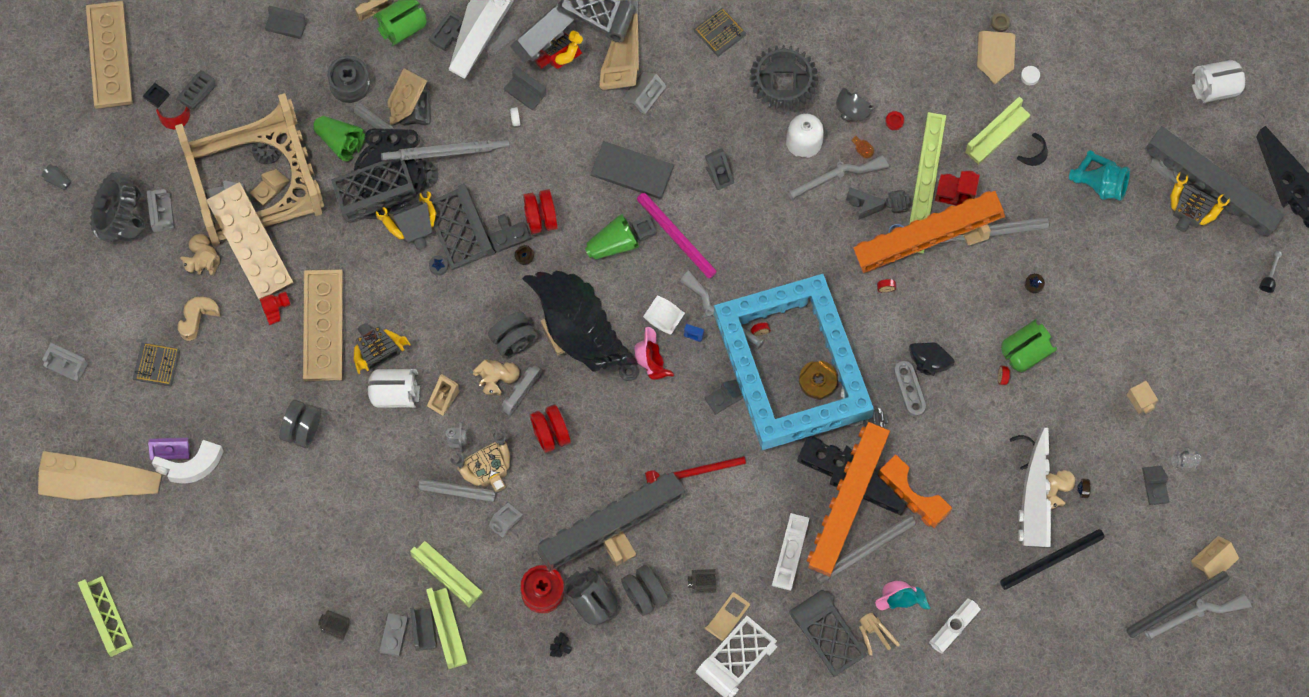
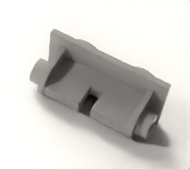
M459 423V428H448L446 430V438L450 448H460V452L463 453V447L467 446L466 429H462V423Z

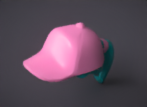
M892 581L885 584L882 590L883 596L875 602L879 610L895 609L897 607L908 608L916 603L923 609L929 610L931 608L924 591L919 587H911L904 581Z

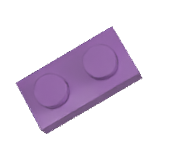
M188 438L149 439L148 441L150 460H153L155 456L162 459H189L190 457Z

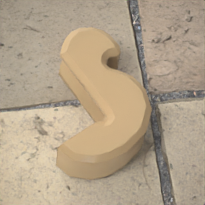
M194 297L188 300L183 312L186 321L180 320L178 322V331L186 341L195 339L201 314L220 317V310L216 302L207 297Z

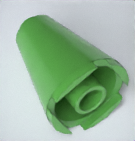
M321 116L314 121V132L342 161L352 160L354 152L357 151L359 153L365 143V134L361 127L326 116Z
M620 214L586 243L588 247L585 250L589 258L593 257L596 260L634 250L640 246L638 241L635 240L634 233L623 214Z

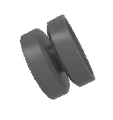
M346 55L337 58L329 66L327 77L331 93L336 99L345 103H353L366 96L370 88V79L367 66L361 59Z
M515 312L504 317L488 332V336L493 344H498L497 350L502 358H509L531 346L538 337L533 326L528 325L529 320L524 312Z
M293 400L288 406L281 424L280 440L291 443L295 439L297 446L308 448L320 422L321 408L313 405L306 408L304 402Z
M647 565L636 569V577L628 574L621 579V583L630 601L642 616L652 611V603L660 607L667 602L663 588Z

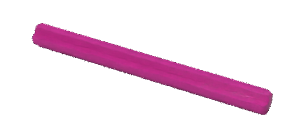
M641 193L637 197V201L705 276L712 278L717 273L712 265L648 195Z

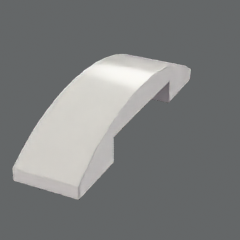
M790 514L772 586L791 591L809 522L808 517Z

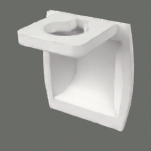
M657 295L643 317L654 327L671 335L685 312H682L670 301Z

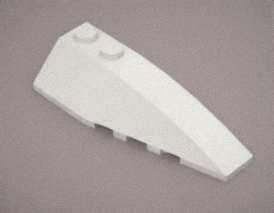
M470 0L449 71L464 79L466 78L514 0Z
M1041 428L1031 454L1024 482L1022 510L1018 511V520L1022 522V530H1018V541H1021L1023 546L1050 547L1051 502L1046 499V495L1050 491V482L1046 479V475L1050 471L1049 460L1046 459V455H1049L1048 428Z

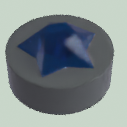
M434 256L429 261V269L434 275H443L448 270V262L443 256Z

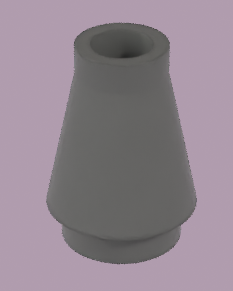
M50 164L42 173L44 181L63 190H66L71 184V181L65 177L57 166Z

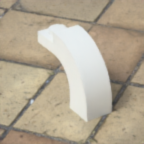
M203 440L198 453L187 462L175 463L155 456L152 464L156 472L163 475L168 473L167 477L170 482L191 483L206 477L214 470L221 459L223 449L220 445Z

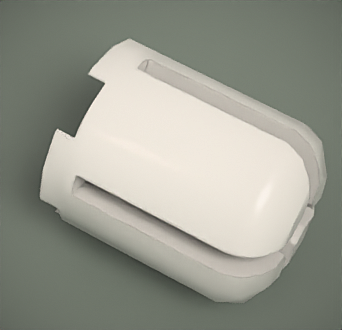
M1227 60L1195 67L1192 74H1195V84L1192 85L1196 98L1206 103L1240 95L1244 90L1246 81L1241 65L1236 61Z
M377 369L373 371L368 381L370 385L368 386L370 402L378 408H416L414 403L419 402L420 385H417L415 375H418L417 370Z

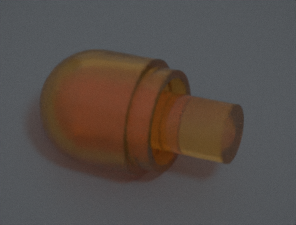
M857 136L851 140L856 145L855 149L863 158L873 156L874 147L867 140L863 139L861 141Z

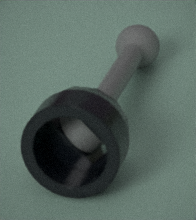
M1281 251L1274 253L1275 259L1269 277L1263 278L1259 286L1260 290L1267 293L1274 292L1276 282L1273 279V274L1278 259L1282 256Z

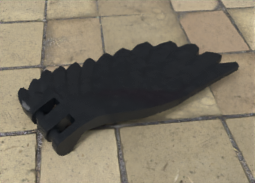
M554 271L552 275L546 272H537L535 276L525 275L522 278L541 300L550 336L572 358L583 362L593 372L599 371L601 368L609 369L616 365H632L637 362L633 358L632 353L628 352L625 346H622L621 340L616 339V332L611 329V323L607 321L605 310L601 309L600 298L595 296L594 288L590 283H584L579 276L575 274L568 275L562 271Z

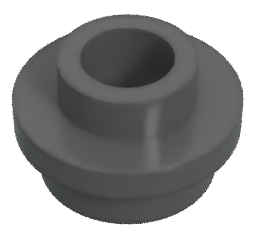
M635 364L622 365L619 368V375L625 381H632L638 375V368ZM630 369L632 374L627 375L625 371Z

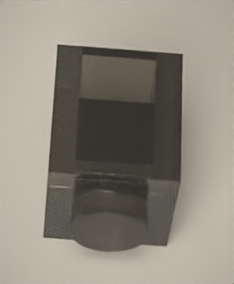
M715 569L691 571V576H688V588H692V594L716 593Z
M327 610L325 615H321L318 625H320L319 628L322 633L344 640L351 621L348 617Z

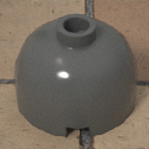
M843 87L836 101L837 109L842 113L840 117L848 122L851 119L862 121L867 118L874 106L855 93L851 94L848 92V89Z

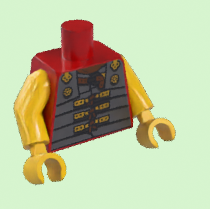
M573 30L569 35L564 32L557 40L553 38L551 40L552 45L545 51L543 49L540 50L541 56L535 60L536 64L540 69H543L548 64L559 69L565 64L572 62L573 59L582 54L577 45L583 41L582 36L579 32Z

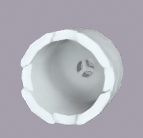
M808 113L795 116L789 124L786 135V146L792 154L809 158L820 151L824 133L821 121L816 116Z

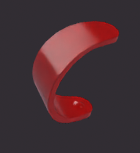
M188 107L185 108L181 115L174 118L163 117L160 115L159 110L156 109L161 124L168 129L175 130V126L179 124L185 126L190 118Z

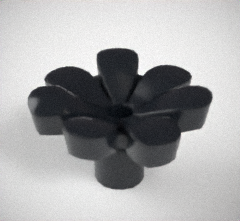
M560 632L554 638L555 644L552 643L550 645V656L561 657L563 652L567 654L571 652L572 647L566 645L569 638L564 633Z

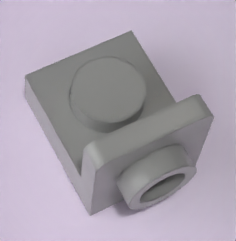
M507 503L493 515L489 527L503 538L508 530L521 519L522 514L511 504Z

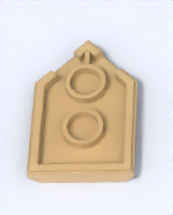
M981 31L978 33L977 67L995 85L1005 75L1014 70L1015 35L1013 33Z
M405 68L402 70L388 99L391 125L412 114L427 83V80Z

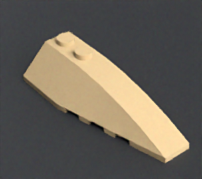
M43 451L39 466L38 494L71 500L155 494L159 491L162 474L97 459Z

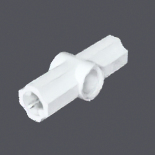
M967 598L930 640L931 646L942 654L981 610L973 600ZM951 622H956V623H958L959 626H960V629H958V630L952 629L951 626H950V623H951Z

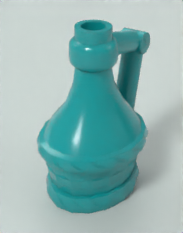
M1090 150L1079 167L1075 170H1070L1069 180H1072L1074 183L1082 182L1089 185L1102 200L1115 198L1121 201L1124 199L1128 188L1130 168L1119 167L1114 161L1099 156ZM1091 161L1103 165L1095 170L1085 171Z

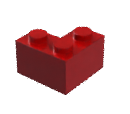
M961 171L959 178L952 174H941L934 201L958 206L967 199H975L980 175L973 171Z

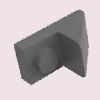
M721 148L705 155L708 165L705 168L716 189L720 190L733 184L734 180L724 150Z
M851 187L846 197V201H849L851 205L856 207L862 206L858 220L882 211L885 203L883 199Z
M737 379L723 382L720 389L705 397L706 402L715 415L743 399Z
M1163 467L1142 468L1149 505L1169 503L1166 487L1168 476Z

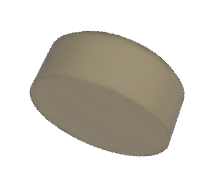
M1004 13L995 14L991 21L992 28L998 32L1006 31L1010 25V19Z

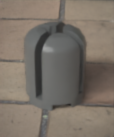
M588 567V571L582 573L576 571L565 582L567 587L563 593L585 622L597 625L609 619L604 613L605 610L611 616L614 614L618 603L617 598L595 569Z

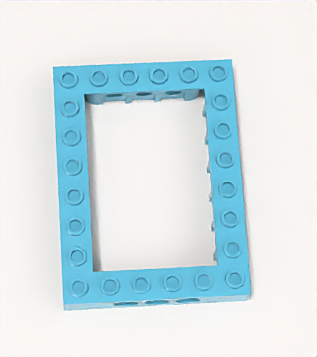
M824 274L714 305V317L762 450L873 417L874 408ZM808 298H810L813 314H816L819 330L824 335L825 346L831 354V362L837 370L838 381L841 382L844 389L845 399L775 419L741 324L749 323L750 320L761 317L764 319L774 313H784L785 310L798 306L799 308L804 307L808 303Z

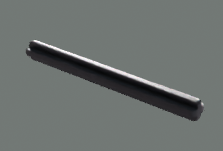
M1098 529L1001 579L1000 584L1002 588L1007 590L1103 540L1105 537L1101 529Z

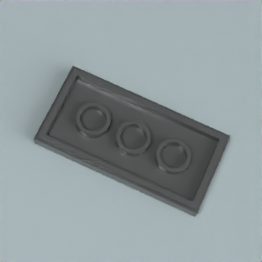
M603 141L592 168L591 176L661 199L674 164Z

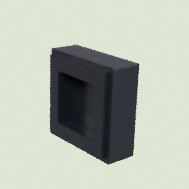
M154 83L143 95V98L159 108L170 94Z

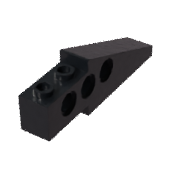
M1264 126L1260 129L1256 138L1281 205L1284 208L1289 204L1293 213L1299 215L1303 219L1304 225L1309 228V210L1307 209L1309 207V173L1276 136ZM1282 180L1288 181L1289 184L1283 183ZM1294 193L1299 194L1301 198L1296 197Z
M807 437L797 462L832 477L830 485L837 488L840 479L844 480L847 473L844 472L847 462H852L854 455H851L852 450L847 445L842 452L837 446H828L822 443V440L819 438ZM822 452L826 457L820 459L816 456V453ZM835 460H840V461H842V462H843V466H840V467L836 466V465L834 464V461H835ZM873 472L863 499L901 516L906 504Z

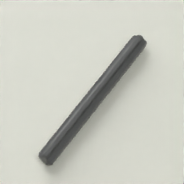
M1225 571L1220 572L1128 627V635L1134 638L1224 584L1230 579Z

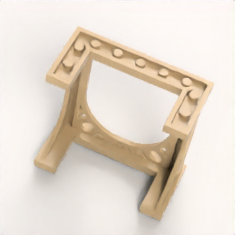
M285 93L278 95V106L269 115L242 127L189 142L183 124L175 126L213 247L221 245L220 241L226 239L219 224H214L195 159L229 148L254 142L265 143L277 148L289 161L292 179L287 193L272 207L256 212L264 227L310 213H314L315 216L322 215L321 208H324L320 188L316 180H313L311 177L314 173L311 163H306L305 158H308L306 147H301L300 141H303L300 130L296 131L295 125L298 123L291 99L287 100ZM283 133L287 134V140L283 144H278L277 137ZM271 134H273L271 140H268L266 138V136H271ZM290 144L291 151L288 152L285 148ZM301 178L300 182L302 184H297L296 179ZM302 189L306 194L304 197H296L293 194V190ZM291 198L295 203L291 201L287 204V200Z

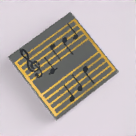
M723 8L694 28V32L717 57L746 36V32Z
M141 342L133 380L171 387L180 350L178 348Z

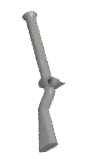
M883 155L861 166L844 164L839 159L835 169L787 192L791 200H793L796 196L836 176L842 178L846 171L862 174L889 168V164Z
M688 270L680 282L702 297L705 310L702 318H711L714 316V307L710 305L709 294ZM743 328L746 339L755 344L757 349H759L764 339H759Z
M1245 594L1221 606L1209 602L1204 603L1199 598L1195 608L1150 631H1145V635L1151 641L1154 637L1196 615L1203 617L1206 610L1221 614L1251 608L1252 606Z

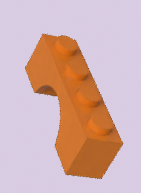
M895 454L879 470V478L887 486L889 485L900 499L903 498L908 503L907 507L913 513L917 512L922 516L921 520L927 526L935 528L950 514L952 507L939 495L923 497L914 493L907 481L910 467Z

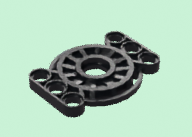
M369 129L365 133V140L369 146L359 155L355 162L354 171L358 170V167L362 169L384 161L381 160V153L417 147L420 142L417 132L408 129ZM375 133L379 135V138L376 142L369 141V136L371 134ZM391 134L397 135V140L394 143L387 141L388 136ZM414 135L416 140L410 144L406 142V137ZM367 153L368 155L365 157L363 163H360L362 158ZM421 158L418 165L415 159L405 160L414 189L416 188V194L419 193L425 177L424 164ZM401 161L396 162L392 165L396 167L398 171L402 166ZM382 169L375 170L373 175L381 178L380 172ZM421 170V178L418 180L419 171ZM360 175V178H357L355 182L363 184L366 176ZM400 177L396 184L402 186L408 184V181ZM370 179L367 186L374 189L378 181ZM382 183L378 191L386 192L390 186ZM365 190L361 196L366 199L372 192ZM412 199L391 206V212L411 205L409 201ZM382 210L377 211L379 215H384L381 212ZM376 212L363 216L366 219L379 220Z

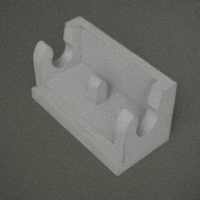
M165 189L147 191L150 224L153 232L174 229L170 193H167Z
M50 343L42 359L44 367L76 382L79 381L88 365L85 358L53 343Z

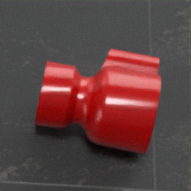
M286 291L279 293L278 296L270 294L259 298L269 325L280 322V307L285 308L291 305Z

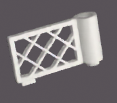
M746 616L711 656L700 665L696 674L723 697H734L739 691L737 686L766 654L770 656L775 651L777 640ZM748 623L753 627L754 634L743 635L742 627ZM765 637L770 643L767 647H758L757 638ZM743 638H754L755 648H744ZM740 639L741 648L730 649V640ZM755 651L756 659L745 662L744 652ZM741 652L742 662H731L730 653ZM719 653H727L728 663H720L715 657ZM732 666H743V674L739 678L732 673Z

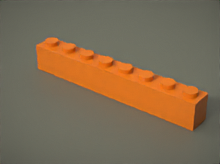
M987 191L978 198L967 199L963 204L950 206L940 213H932L923 220H915L903 228L897 227L892 232L880 234L868 242H860L853 249L863 273H866L1004 218L1005 214L996 191Z
M868 422L866 427L862 426L858 436L861 438L859 445L855 443L851 455H854L852 462L848 461L844 472L847 473L844 480L840 479L836 489L839 491L837 498L833 497L829 508L832 509L829 516L825 515L821 526H824L822 534H817L814 544L817 545L814 552L810 551L807 558L809 569L829 577L831 576L890 430Z

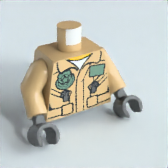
M502 430V438L500 439L496 438L495 433L493 434L496 442L465 459L457 453L459 456L457 463L453 458L450 459L452 464L458 466V471L466 481L476 486L481 485L483 488L492 485L495 492H500L506 487L501 478L507 476V470L510 467V452L505 442L506 435Z

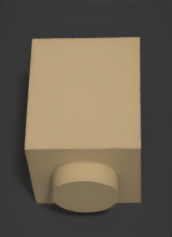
M1147 381L1131 388L1127 393L1138 414L1142 412L1146 414L1155 409L1158 399Z

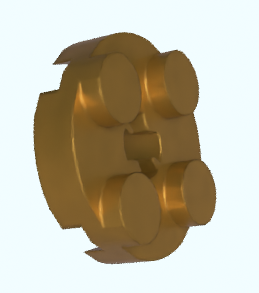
M825 361L809 362L800 372L799 386L811 398L821 400L828 397L837 386L836 370ZM821 376L823 378L821 381L823 382L821 384L815 383L813 377L818 378Z

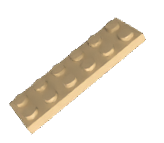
M123 1L86 5L95 109L133 104Z
M240 182L206 200L258 299L274 294L294 283Z
M342 270L304 271V381L343 380Z

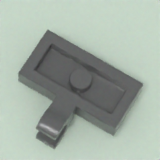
M449 11L430 36L429 42L444 51L452 40L457 43L463 18Z
M505 214L498 216V222L502 230L489 234V239L495 253L531 240L524 221L509 226Z

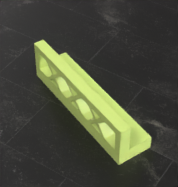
M1018 97L968 143L965 153L978 165L1030 118L1031 115L1021 107L1023 103L1022 98Z
M426 541L417 549L413 547L410 551L411 556L469 608L483 594L478 587Z
M103 576L88 583L85 579L78 582L110 657L132 648L133 645ZM101 583L103 587L101 595L93 594L90 587ZM102 600L109 602L111 605L108 614L99 610ZM109 617L118 622L115 631L108 629L106 626ZM116 636L124 637L127 644L116 649L114 645Z
M432 588L426 589L448 669L468 664L447 589L444 588L433 591Z

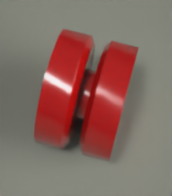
M550 189L539 191V203H537L533 192L523 194L524 212L531 234L541 233L542 220L547 231L558 229Z
M556 404L545 408L546 419L540 411L529 414L534 434L545 454L555 450L553 437L561 447L571 444L568 430Z
M537 565L530 568L523 575L521 580V597L525 606L531 611L549 613L562 603L564 582L558 571L554 569L549 572L546 565Z

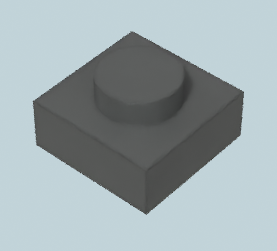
M649 215L632 222V227L639 241L657 234Z

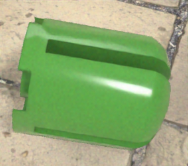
M398 0L373 15V19L377 18L379 23L378 31L385 40L388 38L392 42V46L425 27L427 22L426 13L422 7L418 8L420 3L417 0Z
M1037 319L1010 335L1001 343L1003 356L1006 360L1009 359V365L1018 372L1026 371L1057 351V347L1053 348L1050 343L1051 335L1043 324L1038 326L1036 323Z

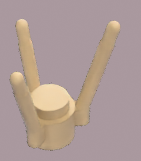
M869 613L859 620L862 624L859 629L863 634L870 656L873 653L867 631L869 634L876 632L888 650L891 647L879 628L896 646L900 645L873 613Z

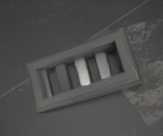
M200 70L178 95L176 100L192 110L214 89L215 79Z

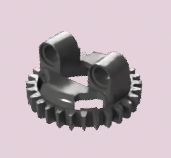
M776 45L774 51L769 47L768 54L762 51V57L757 56L756 61L753 62L752 66L754 68L750 69L751 75L749 77V80H751L750 87H754L753 93L757 94V99L763 98L762 104L768 101L769 108L774 104L776 110H778L779 106H782L783 111H785L786 106H789L790 110H793V105L800 108V102L805 105L806 98L811 100V94H815V88L818 85L816 82L818 81V75H816L817 68H814L815 62H810L811 56L805 58L806 52L804 51L800 54L799 48L793 51L792 45L789 49H786L785 45L782 46V49H779ZM771 57L772 63L768 65L764 70H761V65L764 66L767 62L770 61ZM796 57L797 61L803 67L806 65V71L802 70L797 64H795L794 61ZM773 73H793V90H774Z
M112 172L110 175H107V178L103 179L100 188L96 190L97 194L94 196V202L91 203L93 207L90 210L92 212L90 216L91 230L96 238L107 242H112L113 239L116 240L117 235L128 239L135 238L145 227L143 218L132 214L136 202L141 198V191L136 186H133L134 182L131 181L132 178L129 175ZM109 196L112 197L108 212L105 213L103 209Z

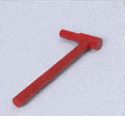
M742 456L673 473L677 479H682L746 464V460ZM655 470L645 472L647 483L650 482L651 484L657 481L659 473Z

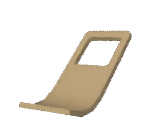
M733 592L705 629L721 641L725 640L746 612L750 603ZM733 597L745 604V608L738 617L725 610V607Z

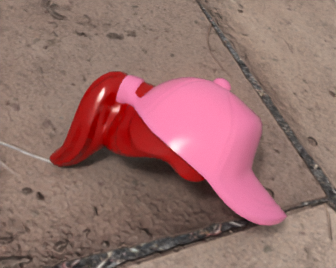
M646 327L644 340L637 343L634 347L637 363L646 368L650 379L657 380L667 376L673 377L674 373L671 370L663 368L664 361L659 353V345L656 344L654 329Z

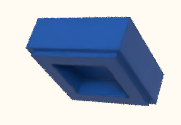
M686 324L684 337L701 342L704 336V329Z

